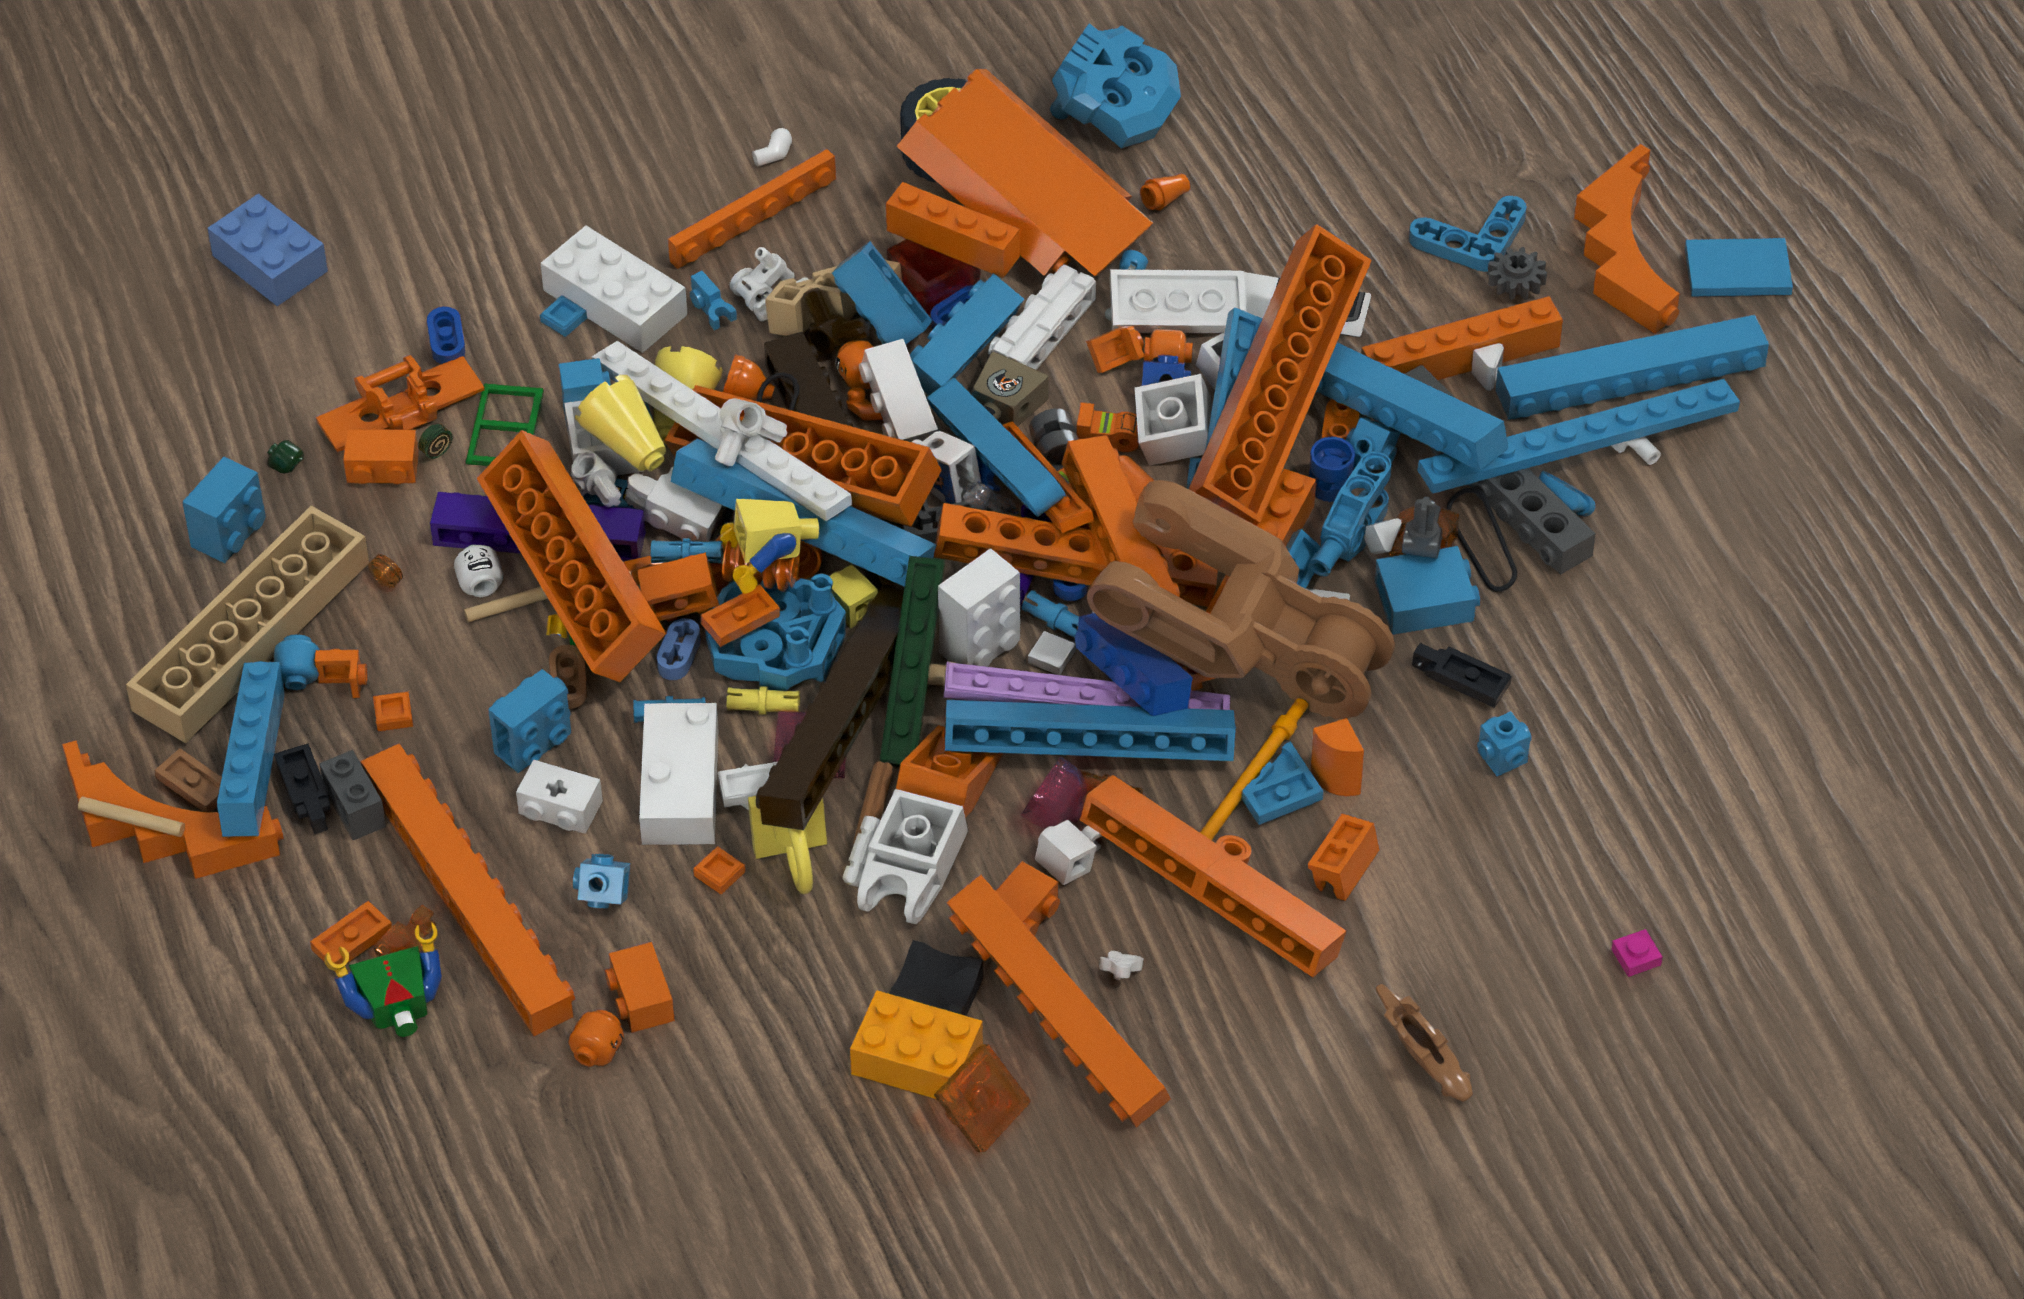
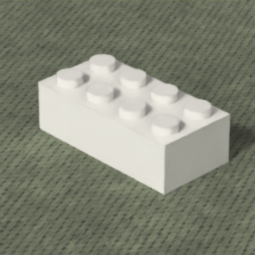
M586 225L541 262L543 290L556 299L563 295L587 311V318L641 353L646 351L687 315L686 290L684 286Z

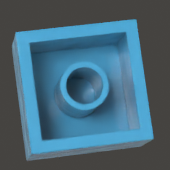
M223 457L182 502L191 547L223 563H226L234 553L240 551L244 541L254 530H258L263 525L266 518L258 472L226 457Z

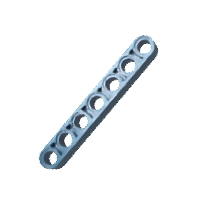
M954 377L926 397L937 416L962 441L975 446L976 456L1034 515L1039 517L1066 496L1053 475Z

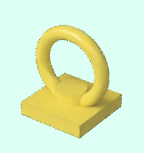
M756 796L748 797L752 844L756 859L786 853L796 889L801 894L810 893L813 888V875L808 848L827 844L823 798L805 829L798 830L763 825L760 809L756 807Z

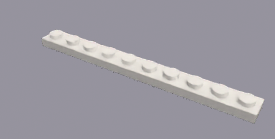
M619 341L614 342L592 356V359L600 358L602 372L609 371L610 379L619 382L615 376L628 375L634 381L645 402L718 450L726 430L721 427V408ZM758 434L750 438H744L736 462L823 520L828 521L852 505L849 492L767 438Z

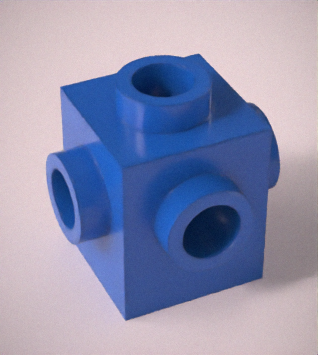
M1158 355V361L1144 360L1142 386L1161 382L1163 374H1169L1173 379L1191 376V371L1185 370V363L1178 362V356Z

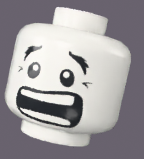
M471 545L461 551L455 558L454 569L462 591L468 595H474L475 597L489 596L502 583L503 571L496 551L491 547Z

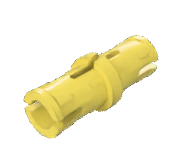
M760 686V689L728 687L727 710L759 711V715H766L767 712L799 714L800 691L768 690V686Z

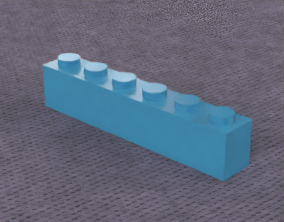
M258 661L244 663L217 800L222 837L259 836L285 697L280 662Z

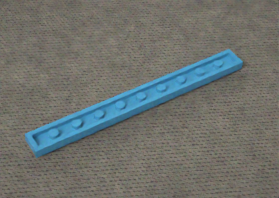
M1720 379L1508 436L1509 449L1481 470L1462 463L1447 454H1441L1419 460L1417 471L1432 494L1736 412L1738 411L1740 400L1725 379Z

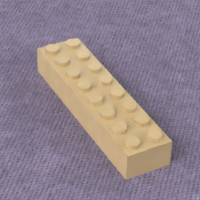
M310 506L126 684L131 711L187 743L239 692L244 663L269 662L274 657V649L279 642L283 641L286 636L298 634L369 564L365 536L317 508Z

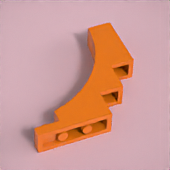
M1639 144L1577 195L1574 218L1590 228L1586 232L1584 256L1600 266L1596 270L1593 294L1656 334L1664 326H1670L1677 319L1680 293L1665 283L1653 271L1641 254L1634 238L1631 218L1640 200L1642 181L1650 170L1648 165L1650 149Z
M77 741L62 744L78 802L83 796L185 823L184 833L181 837L81 811L92 848L135 836L143 863L187 852L195 879L280 855L278 841L284 839L282 828L278 818L271 819L267 806H264L259 836L222 837L218 812L190 811L152 800L126 785L104 762L91 765L88 753L80 754Z

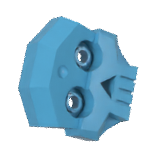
M1089 23L1052 78V83L1058 96L1050 106V112L1058 119H1066L1071 115L1084 125L1092 123L1121 149L1153 139L1181 97L1177 65L1166 53L1143 44L1144 39L1122 25L1119 28L1100 31Z
M817 574L811 578V581L801 578L795 582L792 589L789 586L784 592L778 590L777 583L772 589H766L762 580L760 585L776 602L780 610H783L780 611V617L722 647L718 645L706 630V641L715 672L732 680L759 681V686H768L769 690L787 691L790 687L804 680L826 681L834 663V658H836L846 636V611L832 594L833 581L826 574ZM735 581L722 588L718 597L719 605L742 594Z

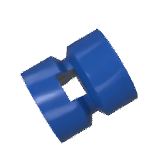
M1334 436L1324 437L1318 440L1311 448L1309 477L1316 479L1315 497L1322 501L1334 502L1338 492L1354 470V447L1343 438Z

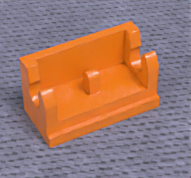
M1341 814L1308 863V869L1312 870L1315 885L1320 891H1323L1326 882H1329L1334 888L1333 892L1336 898L1344 901L1347 900L1380 850L1374 823Z

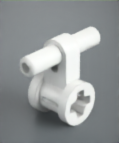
M759 247L755 251V258L761 263L754 270L752 268L741 269L733 276L730 282L731 291L737 296H742L745 299L746 306L751 311H753V307L757 303L766 299L773 291L771 286L779 278L782 281L794 278V273L787 268L786 262L779 255L771 254L764 247Z

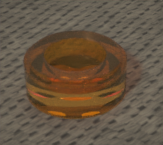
M377 554L368 564L371 575L388 588H394L403 579L401 569L385 555Z

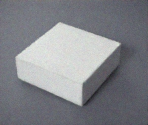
M1044 631L1029 653L1028 663L1056 675H1061L1076 651L1075 643Z

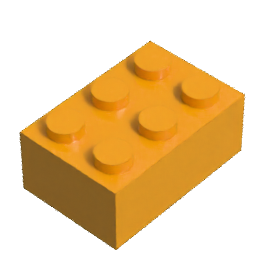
M876 990L850 1047L851 1074L958 1105L983 1047V1021Z

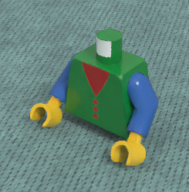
M432 923L433 936L430 939H422L419 936V925H417L415 936L417 941L422 944L423 951L419 952L418 946L351 964L349 965L350 972L347 971L345 966L349 961V954L345 948L339 947V952L343 958L341 964L333 963L329 952H327L324 959L325 965L330 970L336 971L337 977H335V981L346 1007L364 1019H371L378 1029L394 1026L396 1034L400 1037L410 1036L418 1029L415 1019L425 1017L428 1014L426 1003L435 998L442 979L438 949H434L433 944L438 936L436 926Z

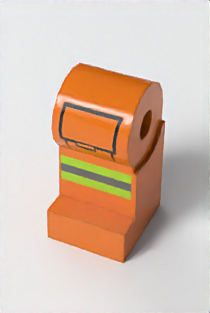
M1081 402L1077 420V436L1079 439L1107 435L1112 448L1117 449L1119 452H1131L1138 448L1137 415L1135 413L1094 410L1095 404Z

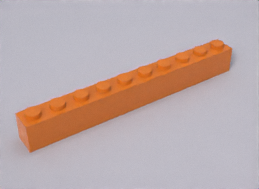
M399 743L362 760L361 765L382 800L385 815L533 1036L573 1018L572 1001L575 1000V995L570 984L566 980L561 982L557 976V968L549 954L545 956L542 954L534 931L531 928L525 929L517 906L514 903L508 904L500 881L496 877L491 879L487 873L488 867L483 856L479 852L474 854L470 848L471 842L466 831L462 827L457 829L453 823L454 817L449 806L446 803L440 804L432 781L429 778L424 780L421 776L420 766L413 754L407 755Z

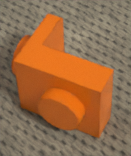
M1121 326L1086 341L1098 373H1103L1131 360L1144 358L1142 350L1144 348L1143 339L1133 326Z
M316 650L315 666L319 673L318 683H350L352 698H360L361 685H367L368 674L367 664H361L359 650Z

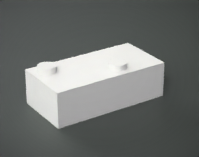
M658 703L644 705L639 815L642 845L715 844L719 732L717 703Z

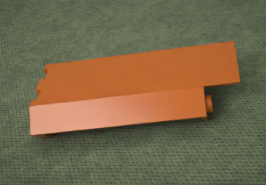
M976 69L968 76V81L960 90L954 88L938 102V107L930 116L926 114L921 116L896 146L965 207L1019 228L1020 255L1044 276L1056 273L1063 264L1068 265L1071 260L1068 258L1069 255L1093 276H1097L1153 224L1151 220L1129 202L1132 195L987 69Z

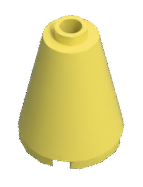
M671 346L658 351L655 366L693 390L695 385L713 390L717 387L723 370L722 367L718 369L715 366L717 360L703 351L681 346L680 352H670ZM654 408L653 422L663 443L666 444L664 440L675 421Z
M628 375L615 376L619 382L609 386L605 381L585 397L578 407L582 413L580 416L575 415V419L581 427L640 471H653L664 462L666 447L634 381Z

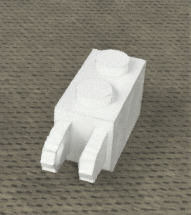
M634 473L628 477L627 488L629 489H626L625 501L636 509L644 510L645 521L649 522L653 527L664 529L680 537L682 540L683 538H691V541L709 542L723 519L725 506L670 482L672 473L661 475L658 481L639 473Z

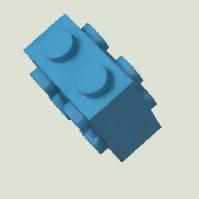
M541 669L532 677L524 679L508 695L497 699L488 709L494 754L517 773L531 765L533 760L538 761L544 753L555 745L563 743L568 735L571 734V713L567 698L568 689L560 678H553L545 670Z

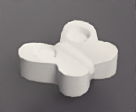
M1110 951L1108 958L1100 957L1099 969L1110 971L1114 974V979L1116 980L1129 978L1131 972L1142 970L1144 958L1136 955L1122 954L1118 951Z

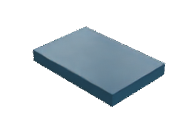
M1785 238L1686 240L1685 254L1691 297L1792 295L1793 285Z

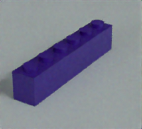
M457 492L437 493L430 521L433 546L465 549L471 545H484L498 552L521 554L487 496ZM588 505L622 562L640 558L646 534L644 510Z

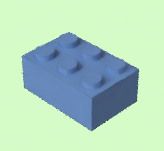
M260 194L255 195L207 228L212 256L276 306H279L328 272L324 244Z

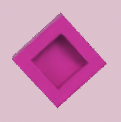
M1646 929L1612 941L1611 950L1628 977L1661 966L1663 957Z

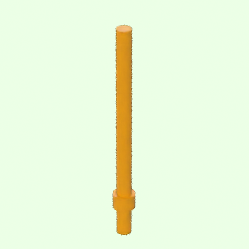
M1297 698L1287 713L1279 716L1272 726L1273 732L1200 831L1201 834L1213 840L1241 801L1242 790L1252 779H1256L1259 776L1263 767L1270 761L1283 741L1291 738L1297 729L1298 720L1309 706L1304 699Z

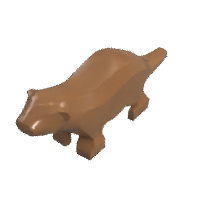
M1378 985L1376 992L1387 1010L1384 1016L1394 1027L1406 1050L1430 1077L1441 1085L1443 1096H1450L1462 1102L1468 1100L1473 1095L1470 1074L1461 1070L1459 1062L1447 1044L1448 1040L1439 1029H1434L1419 1012L1421 1010L1411 996L1401 1000L1385 985Z

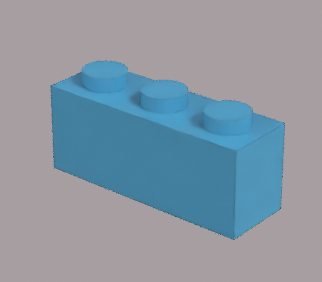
M871 241L842 261L832 272L837 287L843 293H848L852 298L857 312L863 319L869 320L874 326L877 337L882 344L904 339L905 344H907L924 332L933 321Z

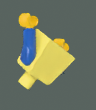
M736 499L734 523L730 522L722 526L720 540L725 548L729 540L732 547H736L738 543L744 562L751 563L749 566H738L733 571V579L741 592L747 594L753 591L758 584L754 574L758 571L762 573L774 560L797 557L800 554L801 540L818 539V519H799L794 503L789 501Z

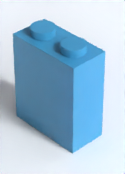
M1458 546L1440 549L1437 559L1410 554L1376 559L1375 584L1393 635L1474 621L1475 607L1480 606L1479 590L1476 585H1471L1470 564L1468 559H1462Z

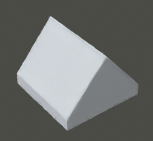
M1497 343L1473 351L1471 373L1486 390L1491 391L1495 386L1498 367H1502L1503 344Z
M1396 518L1366 526L1364 539L1371 553L1381 554L1391 551L1402 520Z

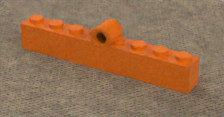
M1111 775L1087 794L1080 817L1081 822L1099 832L1100 835L1311 977L1316 976L1338 957L1346 930L1250 867L1248 862L1252 850L1244 839L1234 835H1225L1220 837L1215 843L1114 775Z

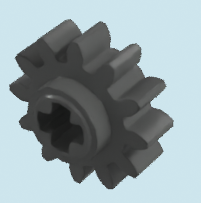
M1507 247L1505 256L1496 252L1494 253V261L1488 263V285L1497 286V295H1501L1506 291L1509 293L1510 300H1513L1516 295H1521L1523 299L1527 300L1529 291L1539 294L1541 285H1546V262L1537 261V252L1528 255L1525 253L1524 247H1521L1519 252H1513L1510 247Z

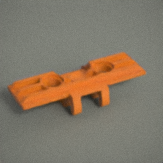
M408 355L403 358V362L365 378L362 375L354 378L356 388L362 398L316 417V421L335 450L339 452L345 450L347 429L412 430L437 419L438 410L476 395L485 389L463 356L422 372L415 359ZM409 374L406 377L408 388L388 398L382 387H378ZM437 388L440 392L433 396H427L426 389ZM369 413L379 416L371 422L361 420L364 415Z

